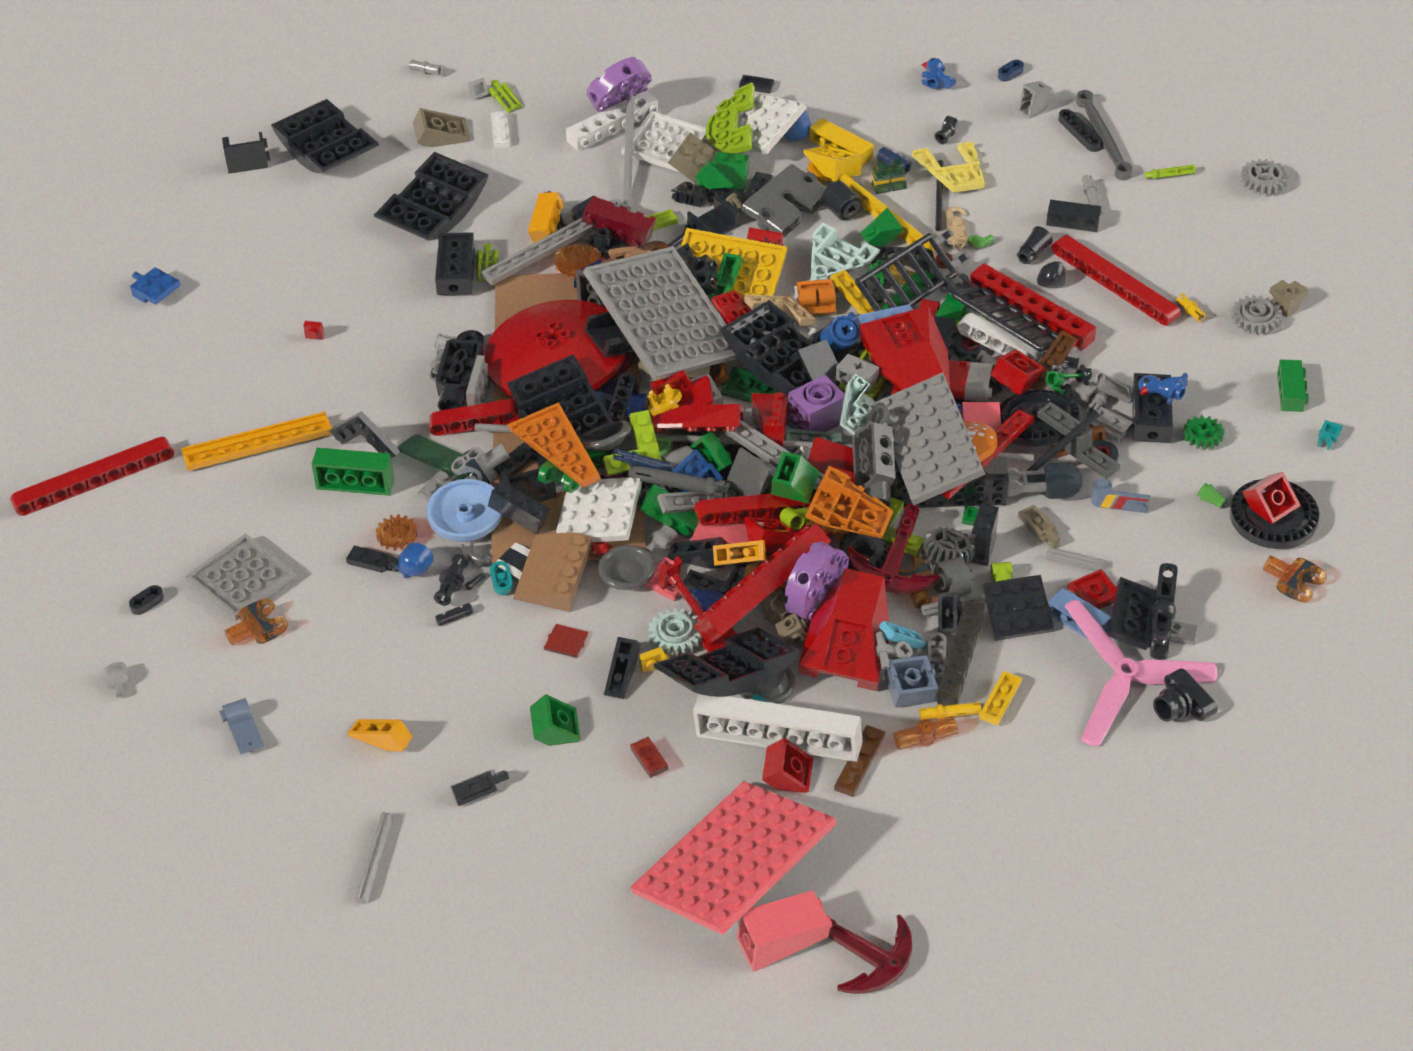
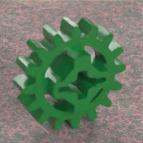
M1203 415L1200 418L1193 416V420L1188 419L1187 423L1184 424L1183 436L1185 437V442L1190 441L1189 445H1196V449L1203 447L1204 450L1207 447L1213 449L1214 445L1219 446L1220 442L1223 441L1224 429L1222 428V423L1217 424V419L1211 420V416L1204 418Z

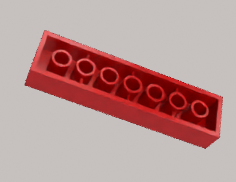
M817 523L811 527L806 525L793 535L789 541L779 547L775 553L771 554L762 564L752 570L748 576L738 582L734 588L725 593L721 599L711 605L707 611L697 617L698 622L693 627L709 645L790 577L799 557L803 553L807 554L812 544L815 542H825L828 544L831 540Z

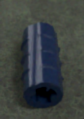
M882 147L877 153V160L889 166V168L894 170L902 169L904 175L910 171L911 161L893 152V150Z

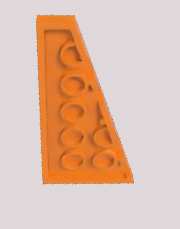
M559 403L507 424L508 429L583 488L601 480L598 471Z

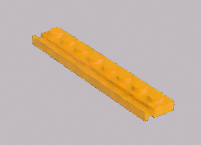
M326 411L183 447L181 450L187 471L331 435L330 430L332 428Z

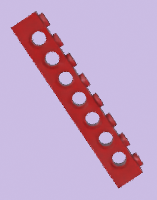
M983 263L971 273L970 281L972 283L985 287L1060 334L1061 331H1064L1077 338V343L1074 346L1077 349L1083 351L1095 340L1096 326L989 265Z

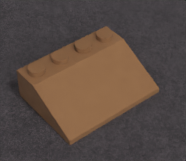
M574 532L535 535L513 599L570 612L590 554L591 536Z

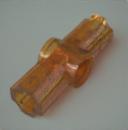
M952 716L936 721L923 719L918 722L917 726L894 732L893 737L897 748L900 750L915 745L926 747L932 745L936 739L958 734L956 720Z

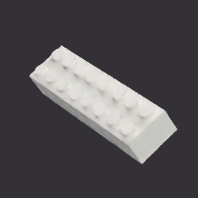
M701 694L698 695L693 709L697 737L765 748L786 738L807 754L855 762L858 760L862 746L861 718L852 714L847 715L733 696L714 697Z

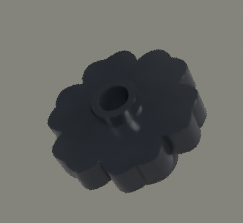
M607 228L597 229L594 235H590L589 239L585 240V251L590 252V256L595 258L604 257L609 259L608 251L620 248L619 241L615 240V237L611 235L610 230Z

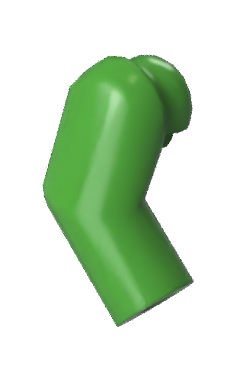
M977 235L968 237V243L979 249L994 242L992 235L984 238Z

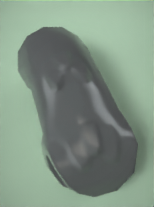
M473 542L470 543V546L461 544L462 554L469 562L481 567L484 564L491 563L490 555L474 553Z

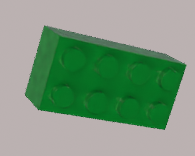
M317 447L311 463L317 490L390 496L395 480L390 453Z

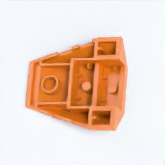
M828 466L805 518L821 526L882 539L893 510L875 496L871 498L864 492L865 488L861 485L858 487L850 481L851 477Z

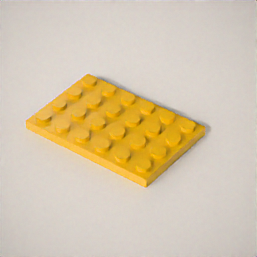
M686 228L681 247L688 243L693 256H696V258L707 254L711 259H714L717 263V274L724 253L741 255L744 262L732 291H736L739 295L750 292L751 295H775L788 251L786 246Z

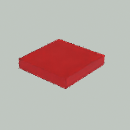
M1102 569L1068 583V589L1082 600L1089 602L1097 609L1114 603L1116 586Z

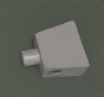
M1041 81L1023 84L1018 112L1030 119L1047 109L1050 97L1054 95L1053 88Z

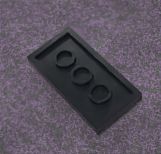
M1120 577L1117 581L1109 637L1147 650L1150 643L1153 621L1151 608L1156 600L1157 590Z

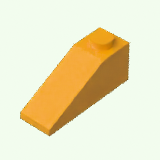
M764 540L713 546L714 565L728 566L766 560Z
M357 719L347 733L349 737L386 751H403L413 737L401 719Z

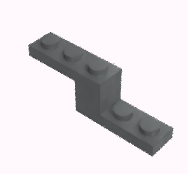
M1049 402L1037 412L1038 418L1065 436L1081 423L1052 402ZM1089 427L1065 446L1067 453L1105 479L1110 478L1120 470L1119 463L1092 446V429Z

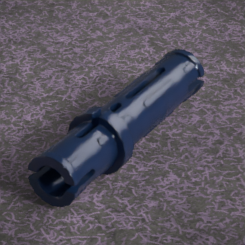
M616 448L614 453L618 455L613 454V460L628 463L629 466L633 467L636 465L669 471L665 467L670 468V462L639 455L635 451L627 452Z

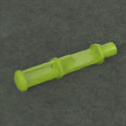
M1191 164L1156 170L1152 169L1151 171L1144 172L1145 179H1156L1195 174L1196 166Z

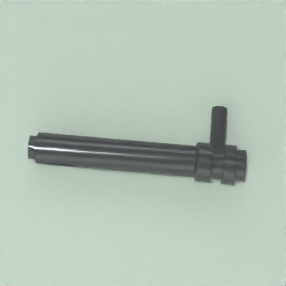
M636 465L634 467L631 466L628 476L640 478L641 482L704 493L705 496L710 497L715 495L717 498H728L731 492V483H728L727 480L720 479V481H717L716 478L712 477L701 478Z

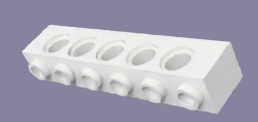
M648 91L634 96V124L645 120L651 111L658 113V100ZM626 100L566 128L567 142L577 151H580L624 130L626 126Z

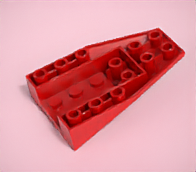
M928 306L860 324L861 342L875 366L879 367V373L901 390L907 389L941 373L944 374L950 388L948 350Z
M740 404L683 405L650 418L654 432H665V429H687V431L703 432V429H706V431L722 432V428H724V431H736V427H740V420L745 423V407Z
M847 568L844 569L812 617L798 664L799 674L818 678L820 672L858 681L857 687L877 691L882 667L876 650L878 646L876 633L879 631L883 632L879 627L883 621L889 622L884 577Z

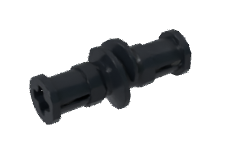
M461 554L454 555L451 559V566L440 573V589L435 593L434 600L442 606L450 604L452 594L459 591L465 581L462 574L469 561Z

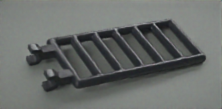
M949 229L937 238L928 233L857 278L855 284L874 311L882 310L864 285V282L869 279L889 308L897 307L876 277L880 272L884 274L904 303L901 306L910 304L911 307L947 284L943 281L944 278L949 277L953 280L958 277L959 272L956 267L970 257L965 252L953 261L948 258L940 244L954 235ZM929 241L950 271L948 275L944 276L923 244ZM917 249L939 281L934 284L931 282L911 253L912 251ZM901 258H907L927 289L921 292L900 262ZM892 264L895 265L915 294L913 298H908L887 267Z
M959 274L958 277L962 279L963 283L958 282L955 285L951 278H944L943 281L947 283L948 287H940L941 292L951 293L955 300L1036 351L1048 350L1055 340L1039 344L1034 340L1047 336L1053 339L1058 337L1059 333L985 287L977 286L969 281L966 274ZM975 293H981L984 295L983 297H979L972 300H969L966 297H964ZM991 301L999 304L985 309L979 306ZM1004 310H1008L1012 313L1002 317H996L993 315V313H997ZM1020 318L1026 321L1015 326L1007 324V322ZM1033 327L1040 330L1029 335L1020 332Z

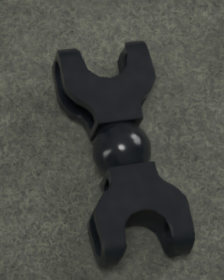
M1163 563L1159 567L1156 600L1151 608L1153 621L1149 654L1151 658L1156 660H1164L1168 656L1172 620L1177 613L1174 602L1178 568L1175 564ZM1169 570L1173 573V576L1165 577L1163 573ZM1157 645H1161L1164 647V650L1157 652L1154 648Z

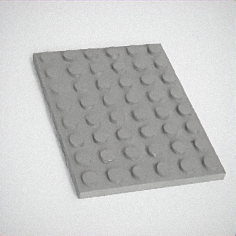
M674 246L585 267L584 275L654 381L667 378L683 370L689 372L737 359V356L731 350L721 332V328L726 326V323Z

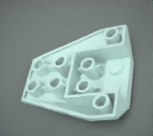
M856 373L846 385L840 426L853 435L858 429L863 428L868 423L869 412L875 405V401L864 394L870 383Z

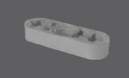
M939 632L932 633L928 641V660L931 669L938 668V675L934 677L936 684L944 681L946 669L947 638ZM935 641H939V648H935ZM934 655H939L942 657V659L936 661L933 660L931 657Z

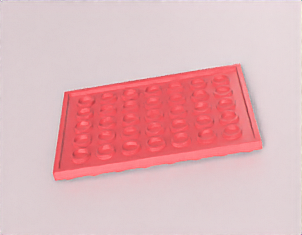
M743 781L630 888L633 894L723 935L837 823L835 817Z

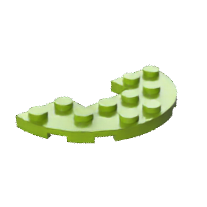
M749 83L734 91V96L728 100L724 99L716 107L717 112L710 116L706 126V136L712 147L717 151L745 153L752 149L753 128L750 124L738 128L739 113L754 108L755 87L753 83Z

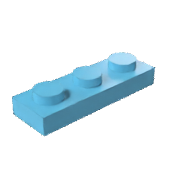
M883 621L879 626L884 632V637L890 642L896 641L899 643L904 641L912 649L917 648L920 650H924L928 646L917 631L887 621Z

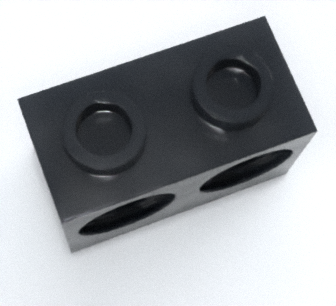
M705 254L689 261V270L708 296L718 292L717 263Z

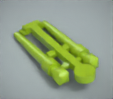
M498 80L491 81L492 87L489 88V93L508 113L515 109L523 108L506 82L501 83L500 87ZM501 98H505V100L509 103V109Z
M491 243L483 245L486 254H484L483 250H477V282L486 281L484 278H481L482 265H485V269H487L489 264L493 266L498 262V249L492 250Z

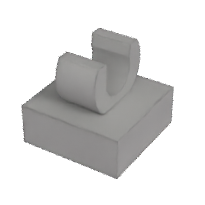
M485 78L468 83L473 99L489 94Z

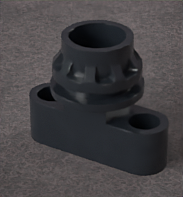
M1179 668L1165 676L1164 683L1166 688L1153 701L1156 715L1165 722L1171 720L1178 721L1188 717L1190 714L1196 720L1203 721L1218 711L1216 702L1183 668Z

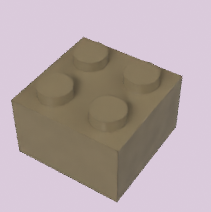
M690 132L668 164L695 183V174L708 160L711 161L716 151Z

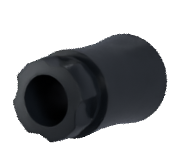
M1040 226L1034 227L1017 253L1019 261L1023 264H1030L1045 248L1052 244L1053 237L1050 232Z

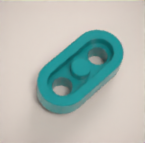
M503 561L494 562L490 566L493 589L499 595L509 594L513 590L509 565ZM499 565L504 566L505 569H506V571L503 570L502 568L498 567V566H499Z

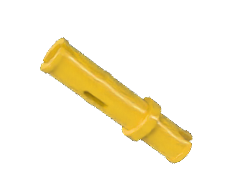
M979 701L945 706L937 704L936 707L919 708L918 713L920 721L931 719L941 721L949 717L979 715L981 704Z

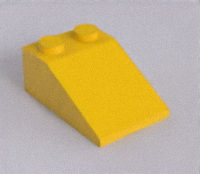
M830 145L804 150V154L825 177L831 178L832 181L840 180V176L844 174L848 175L851 179L854 176L861 175L862 155Z

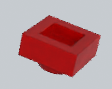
M305 321L303 324L305 338L323 340L324 329L322 322Z

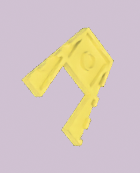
M974 141L958 143L957 149L967 164L940 167L928 148L912 150V157L953 193L984 188L985 181L982 170L979 167V160H977Z

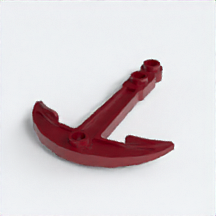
M912 503L905 506L896 530V537L882 569L868 564L869 559L859 554L851 546L847 547V555L852 568L856 571L884 577L886 592L909 594L922 591L933 585L940 577L938 574H913L912 578L898 575L907 541L911 538L919 515L918 506Z
M900 914L896 915L898 927L895 935V945L890 952L838 925L835 920L831 919L832 927L830 928L828 938L876 968L868 976L864 972L850 981L837 985V991L865 994L881 990L897 981L903 975L912 955V934L908 924Z

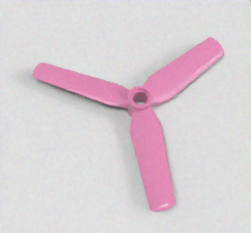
M1072 600L1066 603L1065 608L1102 659L1115 670L1113 677L1104 685L1081 737L1084 743L1091 746H1099L1102 743L1129 694L1132 681L1148 685L1165 684V676L1179 668L1185 669L1197 683L1215 682L1217 680V667L1213 662L1152 659L1135 662L1132 659L1125 658L1120 648L1079 600Z

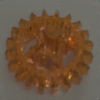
M587 243L568 244L566 247L563 246L561 249H558L555 253V266L562 275L576 277L577 269L584 271L585 267L601 264L600 251L598 248Z

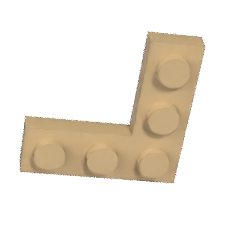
M745 295L744 302L752 310L770 300L787 313L797 325L801 327L815 325L816 318L791 296Z

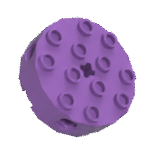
M629 57L604 70L606 74L601 78L596 77L589 85L586 95L600 113L625 101L628 95L636 96L647 91V86L652 81V75L640 58Z
M815 542L812 544L810 551L807 554L803 553L799 557L790 574L785 590V596H788V601L785 603L786 610L791 615L796 613L797 616L811 623L813 615L844 569H848L849 557L842 550L835 549L825 542Z

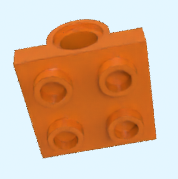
M832 279L797 282L799 304L812 316L836 314V295Z

